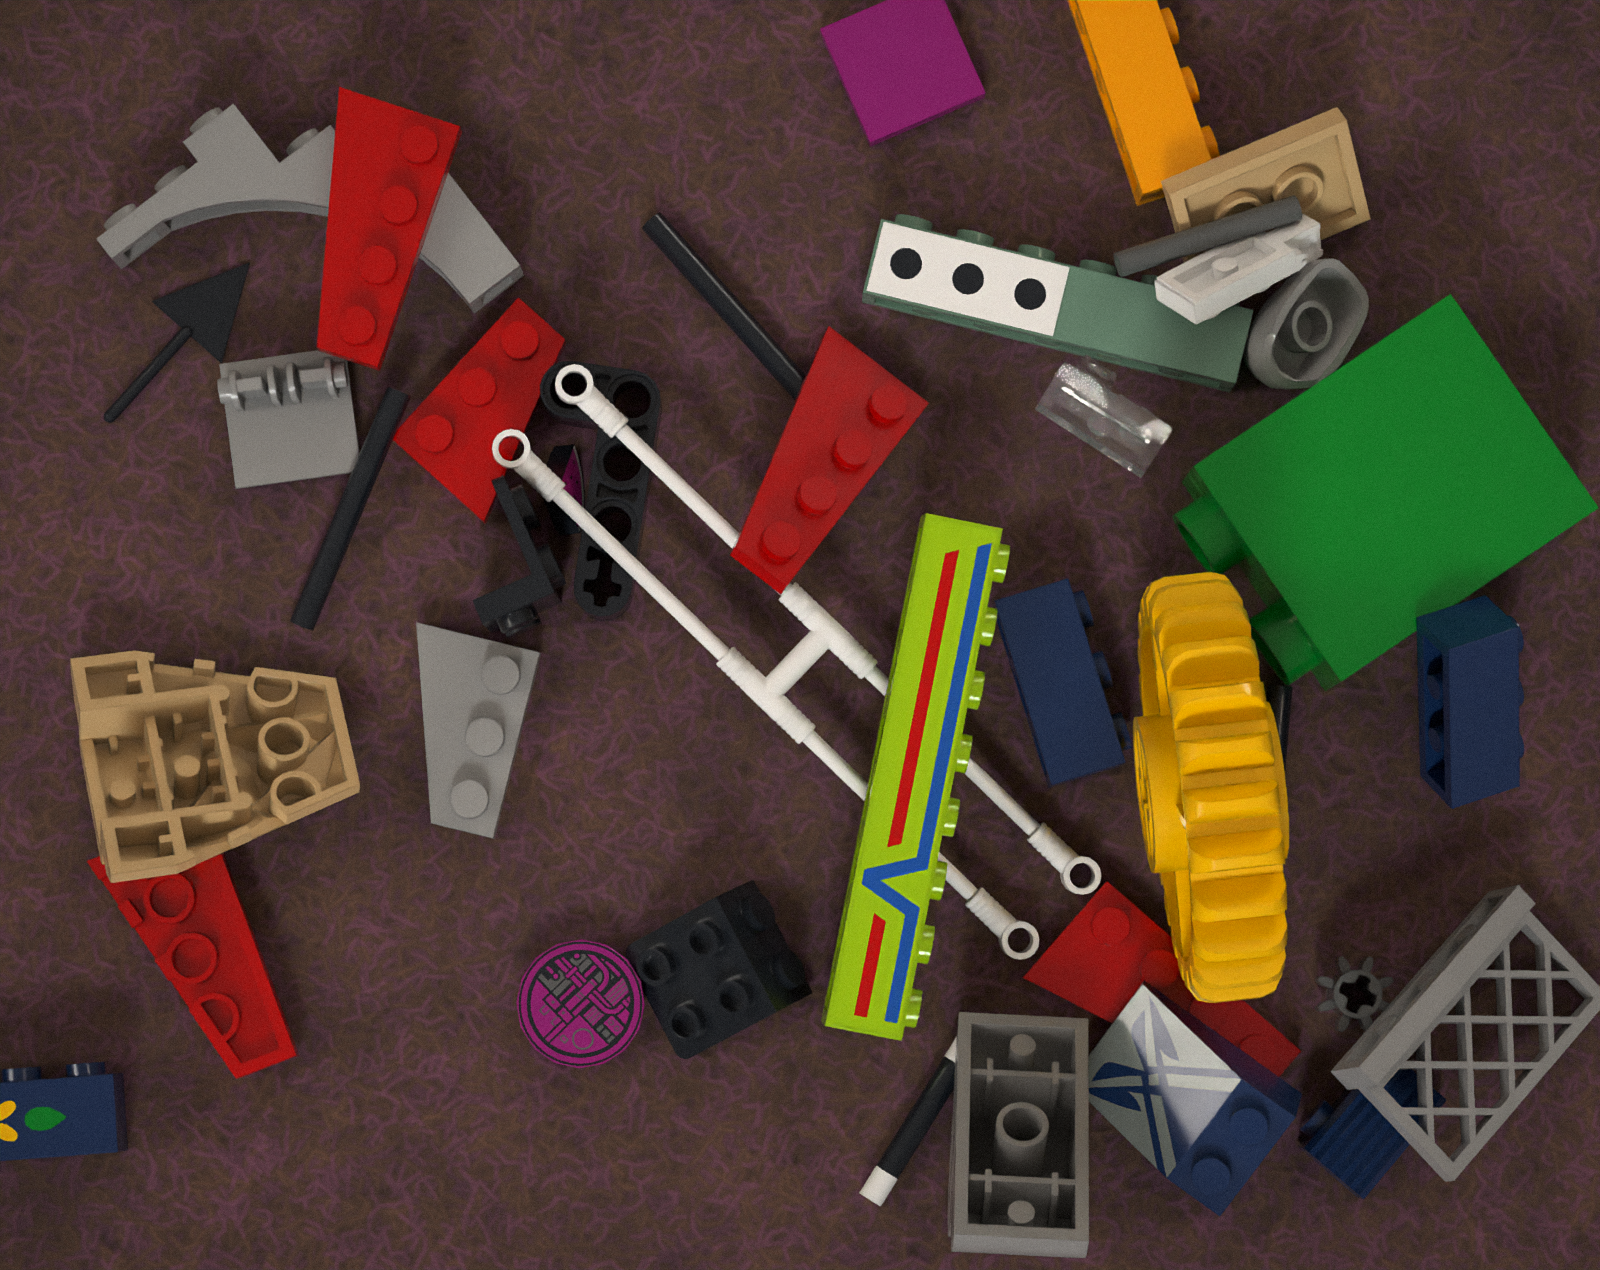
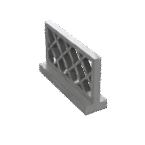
M1519 885L1489 891L1330 1071L1347 1090L1359 1089L1445 1182L1454 1181L1600 1011V986L1530 912V909L1536 903ZM1520 930L1535 945L1536 971L1510 970L1509 943ZM1495 960V970H1486ZM1551 963L1558 971H1551ZM1478 978L1496 979L1497 1016L1471 1015L1470 987ZM1511 979H1536L1538 1016H1512ZM1552 980H1567L1584 998V1001L1570 1017L1553 1016ZM1456 1005V1015H1447ZM1438 1024H1456L1458 1061H1431L1430 1033ZM1472 1024H1497L1499 1062L1473 1061ZM1513 1024L1538 1025L1539 1053L1531 1062H1514ZM1554 1025H1562L1554 1035ZM1416 1051V1061H1407ZM1399 1069H1417L1418 1107H1401L1383 1088ZM1432 1070H1458L1460 1108H1433ZM1473 1070H1499L1500 1099L1492 1108H1475ZM1515 1070H1524L1515 1080ZM1410 1116H1418L1419 1125ZM1434 1116H1460L1461 1144L1450 1157L1435 1143ZM1475 1116H1484L1476 1126Z

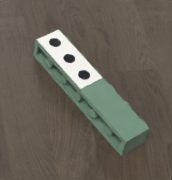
M897 214L894 222L884 219L880 221L863 289L862 303L1229 393L1236 384L1253 315V310L1240 307V302L1223 310L1216 317L1204 320L1196 325L1157 300L1155 280H1157L1158 276L1142 275L1141 282L1117 277L1116 267L1099 261L1081 260L1079 267L1054 261L1056 254L1053 251L1038 246L1022 244L1019 245L1018 251L1015 252L993 246V237L972 230L959 229L957 230L956 237L931 231L933 224L930 221L911 215Z

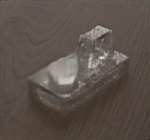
M1085 355L1074 367L1065 361L1054 376L1035 410L1142 478L1174 428L1158 419L1148 409L1138 406L1121 394L1118 396L1113 393L1111 389L1117 374L1091 359L1090 356Z

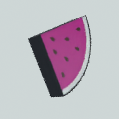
M575 444L554 446L547 462V468H550L566 484L564 489L584 508V482ZM543 498L559 535L581 532L582 528L553 500L547 502Z

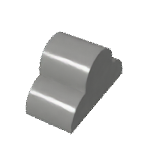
M959 1012L948 1183V1237H951V1252L1086 1258L1089 1245L1088 1018Z

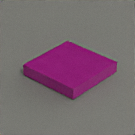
M886 0L820 28L822 40L870 147L985 98L986 92L945 0Z

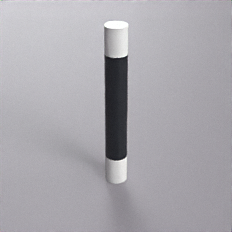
M956 1038L859 1192L879 1206H882L954 1090Z

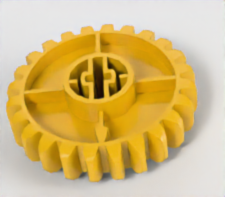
M1214 572L1166 576L1151 582L1147 586L1140 602V612L1138 614V662L1140 668L1138 676L1143 716L1134 717L1133 753L1139 813L1147 859L1151 872L1159 873L1161 885H1163L1167 921L1168 925L1171 926V938L1175 957L1178 959L1181 977L1195 999L1208 1003L1262 998L1273 993L1277 988L1285 967V946L1287 945V921L1285 916V910H1287V885L1283 873V864H1285L1289 851V813L1284 763L1278 729L1270 703L1266 702L1264 684L1260 682L1255 641L1251 639L1250 621L1237 589L1225 575Z

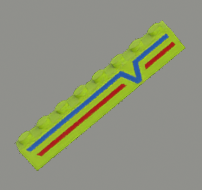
M928 513L920 517L821 1022L827 1027L902 1041L905 1026L916 1027L922 1001V990L912 988L917 963L928 964L935 934V926L925 924L930 899L941 900L947 874V862L937 861L942 835L953 837L959 814L960 799L952 798L950 794L955 772L965 774L972 747V735L962 733L967 708L978 710L984 687L985 672L977 671L975 667L980 645L990 647L997 621V608L987 606L992 581L1003 583L1009 560L1010 545L1000 543L1003 528Z

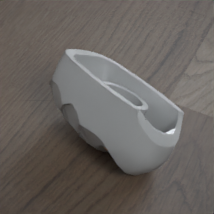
M1333 258L1313 260L1300 271L1288 277L1284 284L1264 303L1249 328L1243 357L1244 363L1252 376L1270 388L1289 390L1310 388L1335 372L1350 351L1367 317L1369 298L1366 289L1344 264Z

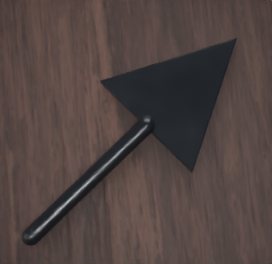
M250 262L151 301L179 325L181 329L104 413V420L106 422L112 423L121 415L190 337L222 364Z

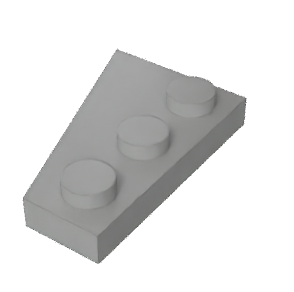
M416 622L431 823L495 839L541 653Z

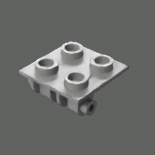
M316 350L219 364L221 378L217 379L218 393L221 404H225L236 489L352 473L360 453L347 360Z

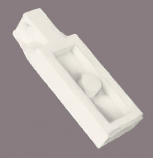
M1302 214V220L1277 227L1270 232H1261L1211 248L1158 276L1157 280H1155L1156 298L1196 325L1204 320L1214 318L1223 310L1256 293L1267 290L1274 283L1300 271L1306 264L1321 257L1323 249H1321L1320 223Z

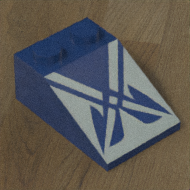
M1146 981L1141 983L1088 1055L1089 1102L1168 1180L1218 1216L1222 1215L1296 1118L1302 1097L1301 1092Z

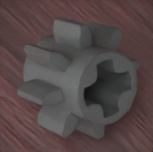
M1343 956L1336 957L1335 967L1338 974L1332 979L1325 976H1317L1314 980L1319 986L1327 988V1000L1319 1002L1314 1008L1316 1011H1329L1332 1009L1338 1015L1335 1022V1031L1343 1032L1348 1027L1350 1019L1353 1018L1358 1019L1360 1027L1366 1032L1373 1024L1370 1015L1376 1012V1010L1383 1012L1389 1005L1388 1002L1382 1001V989L1390 986L1394 980L1392 977L1377 979L1372 975L1370 971L1373 967V958L1370 956L1364 957L1360 961L1357 970H1351L1348 961ZM1359 977L1363 980L1361 991L1369 995L1368 1003L1366 1005H1354L1348 1011L1345 1009L1348 998L1339 993L1340 986L1342 984H1354Z

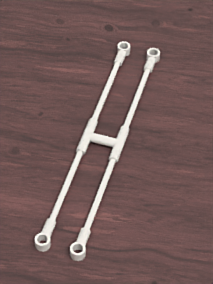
M576 364L568 365L561 369L555 381V390L559 398L567 404L577 405L605 433H608L609 437L613 438L616 436L718 536L733 548L739 533L626 424L629 421L628 418L624 417L594 386L590 372L583 366ZM578 373L583 376L587 384L584 393L579 396L566 394L561 384L566 375ZM508 429L496 436L492 445V453L499 465L504 468L514 469L547 502L553 500L718 660L716 665L723 672H726V675L732 681H735V684L769 717L776 721L783 730H786V733L792 739H795L796 743L800 744L803 742L863 801L865 800L868 782L814 731L815 724L806 718L785 696V693L828 649L839 657L859 679L865 677L885 696L889 678L876 666L878 661L870 653L868 654V651L862 645H859V642L817 601L813 600L802 587H799L797 582L790 583L783 593L779 594L781 596L779 601L799 621H802L803 625L810 632L765 677L735 647L729 649L564 489L566 484L531 451L530 442L525 434L519 430ZM509 437L517 438L524 447V453L515 461L505 460L499 453L500 443ZM970 757L965 775L1028 835L1027 841L1038 852H1041V855L1047 861H1050V864L1060 872L1061 882L1064 887L1072 893L1081 895L1094 891L1101 881V870L1098 864L1089 857L1079 856L1046 823L1039 824ZM939 852L937 861L947 862L946 881L967 900L965 906L970 908V911L979 917L999 938V945L1002 951L1011 958L1019 960L1027 959L1035 954L1039 947L1040 939L1034 926L1025 921L1016 920L983 887L977 889ZM1079 863L1088 865L1092 873L1090 882L1083 887H1076L1070 880L1071 869ZM1024 928L1029 933L1030 943L1025 950L1015 952L1009 947L1008 937L1014 929Z

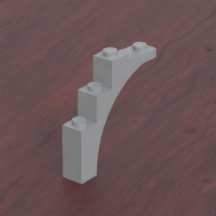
M234 103L224 111L220 107L211 109L190 127L192 135L183 141L197 163L189 169L185 165L178 166L164 175L154 187L157 191L155 195L139 207L132 203L119 209L105 222L104 228L107 231L96 239L111 259L123 269L170 232L203 220L236 213L260 211L302 212L328 217L335 130L329 125L320 133L316 128L304 132L287 147L286 152L289 156L279 163ZM448 173L419 258L444 278L472 312L476 313L522 278L524 274L514 256Z

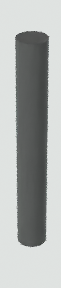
M1293 195L1114 252V263L1120 277H1124L1302 220L1301 206L1297 197Z

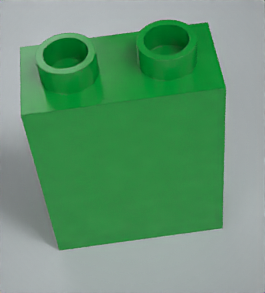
M1449 294L1194 465L1182 481L1194 501L1179 510L1172 517L1188 548L1207 572L1224 574L1238 564L1266 604V608L1249 618L1251 638L1255 641L1256 647L1276 675L1286 685H1290L1311 671L1324 691H1327L1416 632V617L1456 605L1599 507L1453 296Z

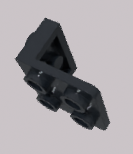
M502 475L491 481L532 574L472 601L482 624L491 633L501 630L507 638H510L540 625L542 622L538 613L562 603L556 588L567 583L548 543L537 547L531 534V530L540 527L541 523L522 484L511 488Z
M754 880L707 901L633 942L626 949V958L639 976L645 996L675 1053L683 1059H689L813 993L805 979V970L802 962L787 945L775 922V913L771 903L760 893Z

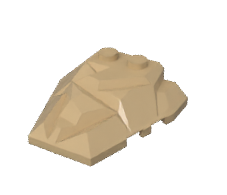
M135 650L70 659L74 702L79 725L81 759L100 861L102 865L105 864L106 874L110 883L178 874L230 849L359 793L360 781L337 680L334 677L255 667L251 676L215 672V661L201 659L194 660L193 669L155 664V653Z

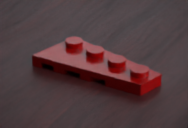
M339 87L317 348L319 351L378 371L381 370L462 134L460 126Z
M828 326L822 335L813 362L800 387L794 407L772 454V459L757 489L730 556L779 594H782L919 418L929 402Z
M1108 881L1099 888L1022 977L1111 1024L1141 983L1146 981L1278 1077L1301 1052L1299 1048L1244 1000L1219 1003L1196 1000L1181 977L1171 936Z

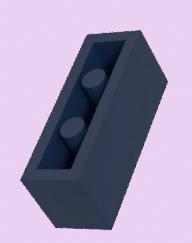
M1067 578L995 600L992 608H997L998 610L996 622L1048 788L1110 770L1126 763L1122 751L1132 748L1131 739L1122 713L1110 714L1103 690L1113 687L1112 679L1103 652L1091 653L1084 629L1093 627L1094 623L1084 591L1072 592L1069 579Z
M1486 595L1416 617L1420 776L1451 809L1519 787L1520 758L1524 755V743L1519 732V706L1524 702L1523 687L1519 680V653L1523 650L1524 640L1517 621L1512 616H1507Z

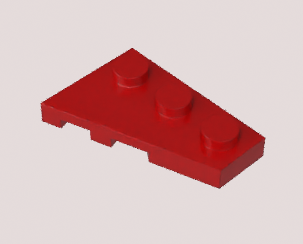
M518 297L397 429L393 441L485 524L497 497L491 480L502 475L506 477L507 472L510 471V469L499 465L494 459L492 453L493 441L499 433L508 429L519 430L525 434L532 416L542 399L540 396V384L543 375L551 366L558 363L566 345L565 338ZM513 437L504 439L499 445V453L502 458L514 461L521 441Z

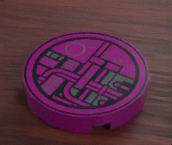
M583 939L558 943L537 956L521 979L516 1001L520 1027L533 1048L554 1063L575 1068L605 1064L625 1051L641 1028L645 1008L641 980L628 959L606 944Z

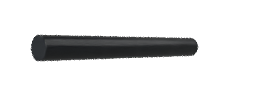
M659 212L645 223L642 230L795 400L806 377L804 372L663 214Z
M389 386L387 387L290 622L303 628L314 630L410 401V395Z

